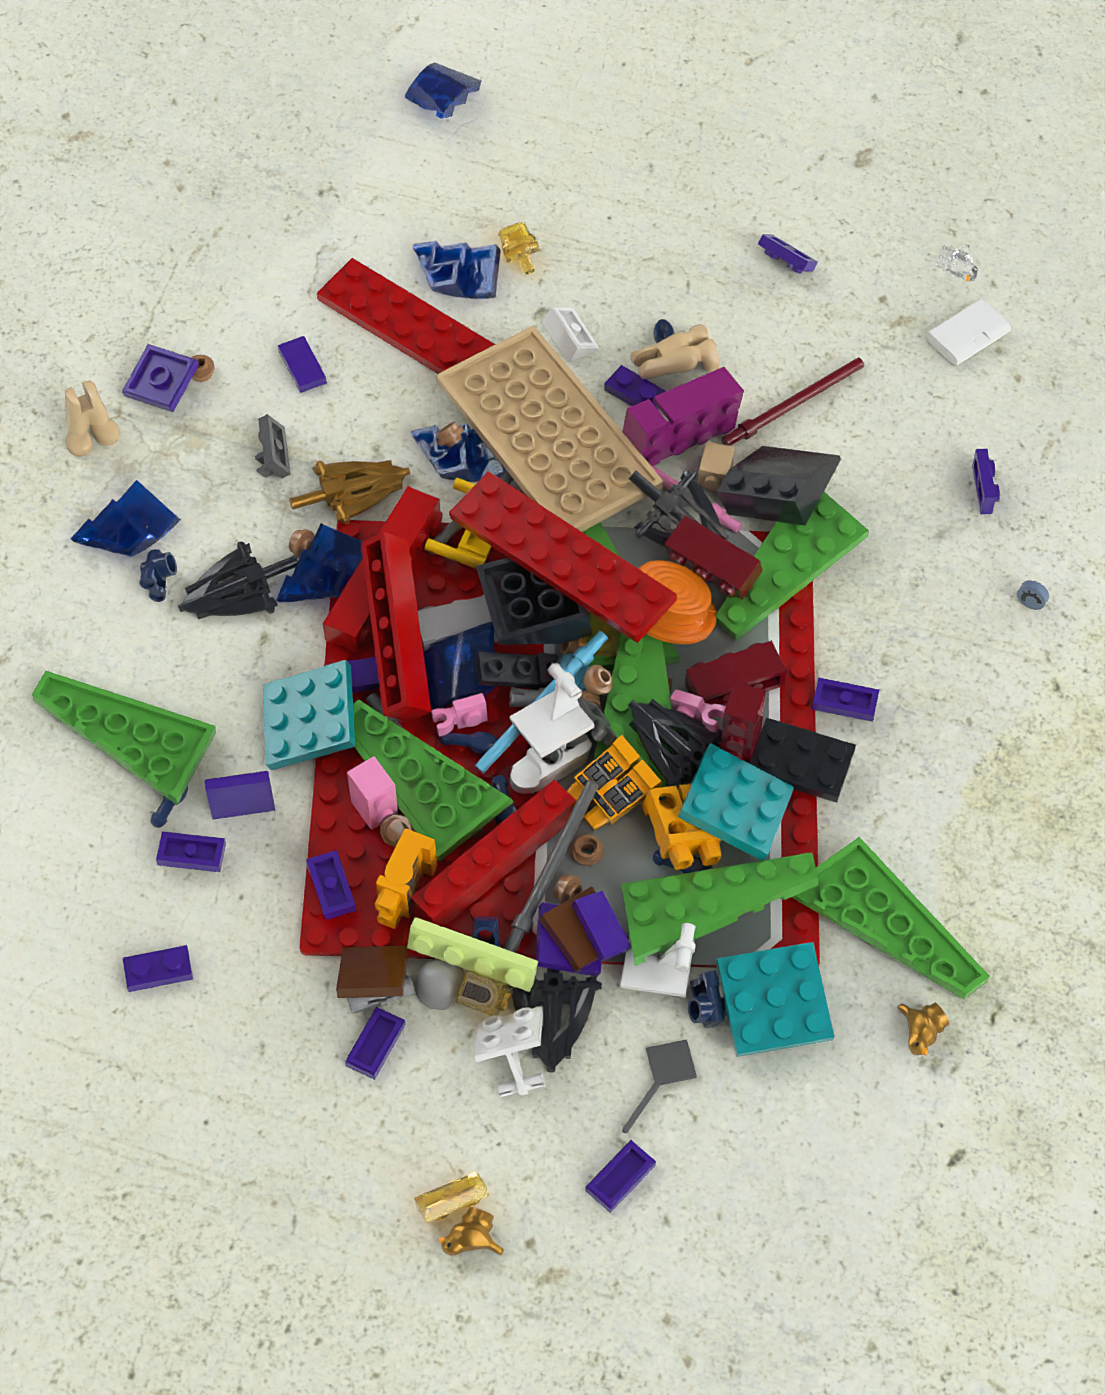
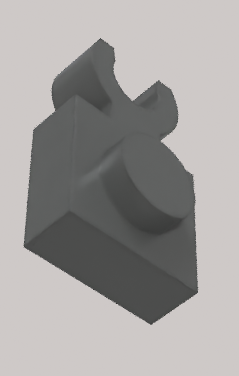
M583 697L578 698L579 706L595 725L591 729L592 736L596 741L600 742L603 740L607 746H610L617 739L616 734L610 728L611 724L597 704Z

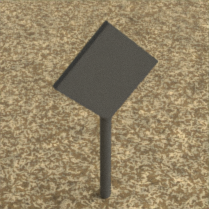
M687 1039L646 1048L654 1083L623 1127V1133L629 1132L660 1085L697 1078Z

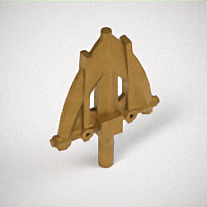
M320 460L313 467V471L316 475L321 476L319 481L322 489L289 498L292 510L326 501L327 505L331 506L332 511L337 512V523L342 521L343 524H349L351 517L375 506L390 493L403 489L402 481L406 475L410 474L409 467L393 466L392 460L377 463L351 461L324 464Z

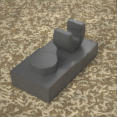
M266 414L258 419V437L263 445V452L258 453L255 456V460L264 465L256 470L263 477H267L274 472L281 478H284L291 474L285 427Z

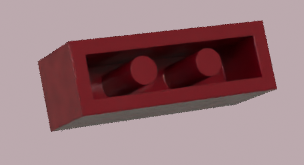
M686 515L664 544L668 559L671 562L682 566L686 565L699 575L704 582L710 580L717 584L718 589L730 598H733L735 595L743 600L763 572L759 559Z
M772 640L765 643H754L747 649L739 652H728L721 655L718 659L694 664L689 669H686L685 686L690 694L703 697L704 703L726 706L735 682L767 692L785 686L786 668Z
M735 682L723 713L720 749L750 764L762 730L766 691Z

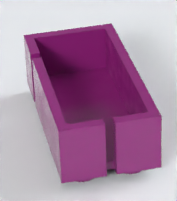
M725 367L719 368L654 396L653 401L668 418V422L650 399L627 408L622 432L651 466H655L661 460L673 455H680L688 448L697 444L702 445L715 436L732 431L736 425L738 409L741 405L744 390Z

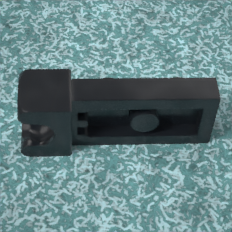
M478 652L474 655L477 685L532 688V690H538L539 687L546 688L554 680L547 669L551 666L552 662H557L559 657L556 654L548 653L527 655Z

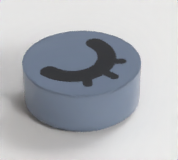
M1027 580L1022 583L1017 591V598L1024 606L1033 610H1039L1048 601L1049 592L1041 583Z

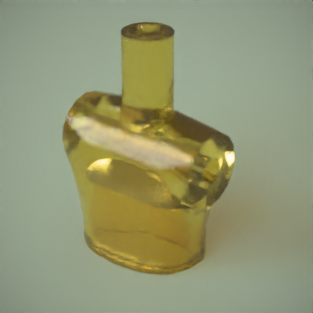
M515 223L500 230L498 234L506 262L509 263L519 259L525 275L532 274L535 268L529 255L540 251L535 236L531 234L526 223Z

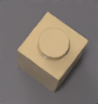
M706 441L699 468L698 484L700 487L710 491L718 490L727 472L734 465L735 447Z

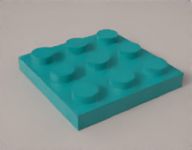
M346 660L263 684L265 765L270 770L355 747L351 665Z
M710 743L703 755L678 817L764 861L770 851L794 787Z
M813 942L717 958L716 966L736 1057L833 1041L835 1035Z

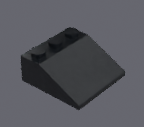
M761 446L729 469L717 492L728 515L806 526L839 465L841 457L834 454Z
M507 557L476 566L499 645L563 644L592 635L588 613L584 607Z

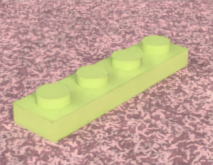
M416 917L410 926L407 948L530 992L535 980L538 966L537 960Z

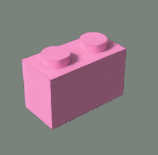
M374 756L347 772L351 803L371 830L379 825L381 826L388 816L398 814L395 783Z

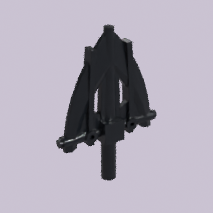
M637 470L630 476L629 480L655 502L652 506L655 510L653 512L650 510L647 513L648 518L645 522L641 521L634 527L636 529L635 536L638 539L645 536L665 547V542L674 531L671 528V522L678 526L686 515L699 523L684 509L689 506L699 515L702 526L724 539H727L729 536L721 528L712 503L695 480L697 473L694 470L689 472L685 470L680 477L681 481L678 485L673 484L670 489L672 491L670 493L668 491L661 493Z
M242 541L238 542L236 550L215 563L196 583L185 588L187 595L182 604L178 605L180 612L196 613L198 619L211 615H244L264 610L272 614L278 604L273 597H269L271 591L267 579L300 566L294 555L262 568L260 563H257L255 556H250L252 553L250 543L245 545ZM232 575H236L235 577H233V578H231V579H228V580H226V581H224V582H222V583H219L220 580H223V579H225V578H227V577H229V576H232ZM244 592L241 596L235 597L230 600L226 599L228 597Z
M654 699L649 704L636 703L634 700L628 704L633 716L629 726L639 735L650 760L668 782L666 787L677 786L678 789L680 785H683V779L688 780L691 775L697 772L710 743L715 746L721 744V729H718L717 733L712 732L701 722L675 710L665 708ZM672 728H675V729H677L680 733H682V734L688 739V741H686L682 736H680V735H679L675 730H673ZM661 742H663L675 755H672L666 748H664L661 745Z
M547 968V973H544V980H538L535 975L534 984L530 992L505 983V988L511 989L515 1012L527 1007L531 1009L536 1008V1005L544 1002V1027L542 1026L541 1045L532 1048V1057H539L547 1066V1072H555L556 1066L565 1056L566 1059H571L572 1047L581 1035L588 1020L595 991L602 990V983L597 981V976L587 977L586 981H578L576 976H571V979L566 981L563 980V973H560V970ZM563 1002L570 1006V1015L561 1027Z

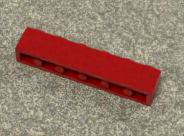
M407 486L378 533L386 532L408 540L412 569L415 565V557L419 551H424L432 529H437L442 521L443 513L440 511V499ZM363 559L323 622L325 640L355 653H358L363 644H367L373 634Z
M382 532L361 542L382 709L384 716L408 722L431 713L409 543L406 539Z
M554 779L412 895V914L416 918L445 927L561 831L576 804V799Z

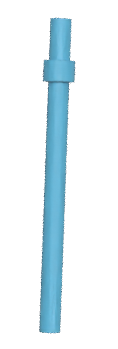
M599 630L584 647L580 646L573 653V659L563 670L574 676L582 667L586 668L594 659L593 655L608 640V637ZM554 679L532 703L555 691L556 680ZM512 724L474 767L484 774L521 734L518 729Z

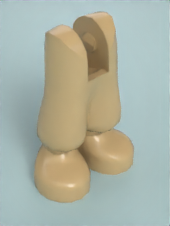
M702 324L692 326L689 332L675 333L654 345L634 351L630 355L633 364L639 367L638 372L643 380L688 372L696 367L697 362H700L702 367L708 372L719 369L720 365L714 340L709 339L707 328Z
M90 380L82 382L85 393L82 396L77 397L72 387L65 390L66 425L69 430L65 440L66 446L71 454L79 457L86 456L93 448L88 427H90L95 440L102 445H113L120 436L118 425L109 418L97 388Z

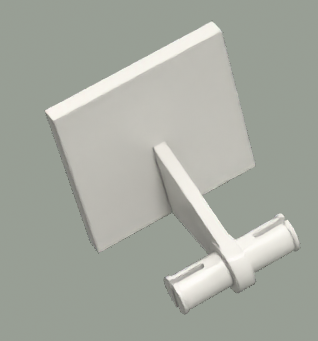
M558 663L552 664L548 669L549 674L556 680L555 691L509 717L513 725L540 758L595 727L593 721L579 706L577 699L582 695L581 689L574 683L575 679L571 673L565 672Z
M683 923L680 940L676 941L664 954H661L660 951L645 957L646 962L637 966L634 963L631 947L626 952L620 988L685 998L692 954L695 952L696 946L695 940L693 941L696 926L691 923Z
M541 1006L532 1009L528 1007L522 1008L513 1014L502 1017L491 1016L478 1023L474 1054L476 1062L506 1055L515 1078L513 1081L497 1084L500 1098L517 1093L522 1096L528 1094V1090L546 1087L543 1073L529 1077L523 1076L517 1054L518 1051L541 1045L543 1020Z

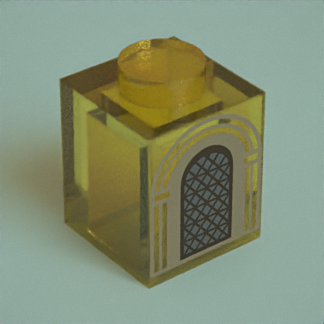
M466 971L456 1003L490 1016H497L500 1011L504 1012L509 1003L511 993L507 992L509 984L482 976L473 971Z

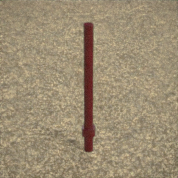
M859 357L756 418L743 421L738 424L737 429L721 438L722 444L731 446L743 438L747 440L756 435L758 429L863 368V360Z

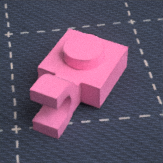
M675 689L670 697L673 710L701 722L708 730L717 733L719 726L717 721L712 718L716 716L723 718L725 706L704 703L703 697Z
M483 693L452 701L453 707L431 710L433 722L445 721L444 723L437 724L439 737L449 734L455 724L458 729L488 721L486 701Z

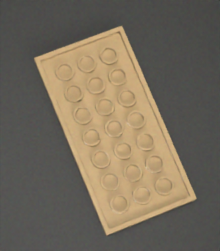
M534 325L436 375V383L529 498L581 532L648 497L629 480L636 470L658 490L663 488L664 481Z

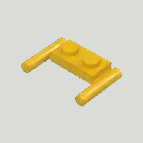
M456 477L452 488L467 494L475 484ZM465 530L457 549L428 538L424 550L477 569L476 566L486 562L492 546L468 530Z

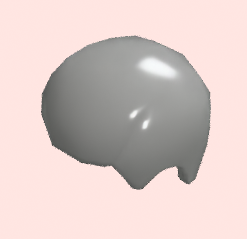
M435 958L425 963L420 969L416 979L415 992L419 1001L428 1008L446 1010L453 1002L460 999L467 977L463 968Z

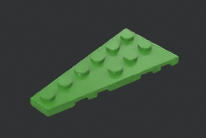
M358 700L353 704L355 748L365 761L374 756L395 783L397 806L417 833L435 839L438 861H442L515 802L362 701Z
M860 837L816 867L818 875L817 886L792 897L963 1000L989 980L990 975Z

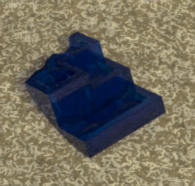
M434 62L426 66L408 88L405 98L423 109L437 111L436 116L444 119L452 117L455 106L466 104L468 93L479 91L482 80Z
M437 240L413 244V250L418 256L421 268L426 274V279L433 291L460 298H496L501 254L497 244L470 248L467 242L440 246Z
M468 424L459 425L464 429L460 434L462 439L451 447H447L446 444L439 446L437 443L439 439L435 434L440 429L436 425L411 431L412 437L441 478L455 480L457 477L468 482H478L488 471L498 478L506 472L503 465Z
M136 480L118 501L112 499L93 521L88 518L71 537V540L81 545L133 557L159 541L181 519L142 483Z
M320 523L309 551L303 549L293 575H286L276 601L286 603L339 597L363 559L361 542L363 541Z
M492 621L458 633L423 652L431 710L445 708L452 701L483 693V696L495 689V686L477 685L474 655L478 652L497 653L493 650L495 630Z

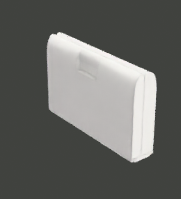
M981 298L929 331L927 341L950 363L957 366L1009 333L1011 326Z

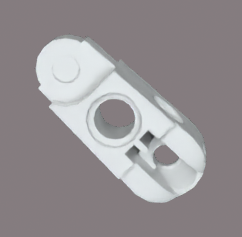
M584 733L543 758H540L531 747L527 750V755L512 766L510 785L518 793L533 794L536 791L537 793L554 779L558 782L587 762L592 745L590 739ZM544 759H549V760H552V761L555 762V763H553V764H548V763H545L543 760H544Z

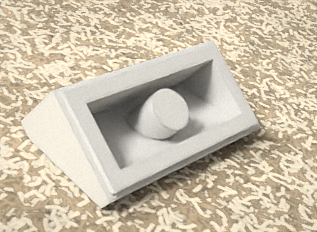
M550 308L542 323L566 361L577 360L599 349L597 343L573 308Z

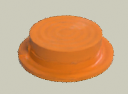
M663 560L650 561L639 568L677 595V601L646 633L647 635L673 644H693L706 639L712 633L716 624L715 615L717 611L714 609L715 605L711 603L710 589L699 575L685 566Z

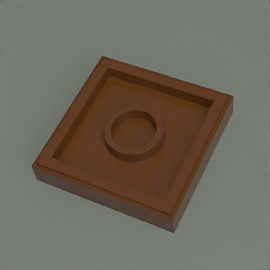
M592 886L544 913L539 918L575 972L580 971L599 959L572 907V903L575 900L596 893Z
M407 945L343 947L336 986L337 998L403 996L408 963Z

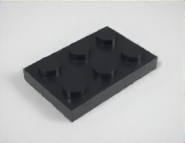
M766 717L750 764L793 786L794 790L837 803L855 753L856 744Z

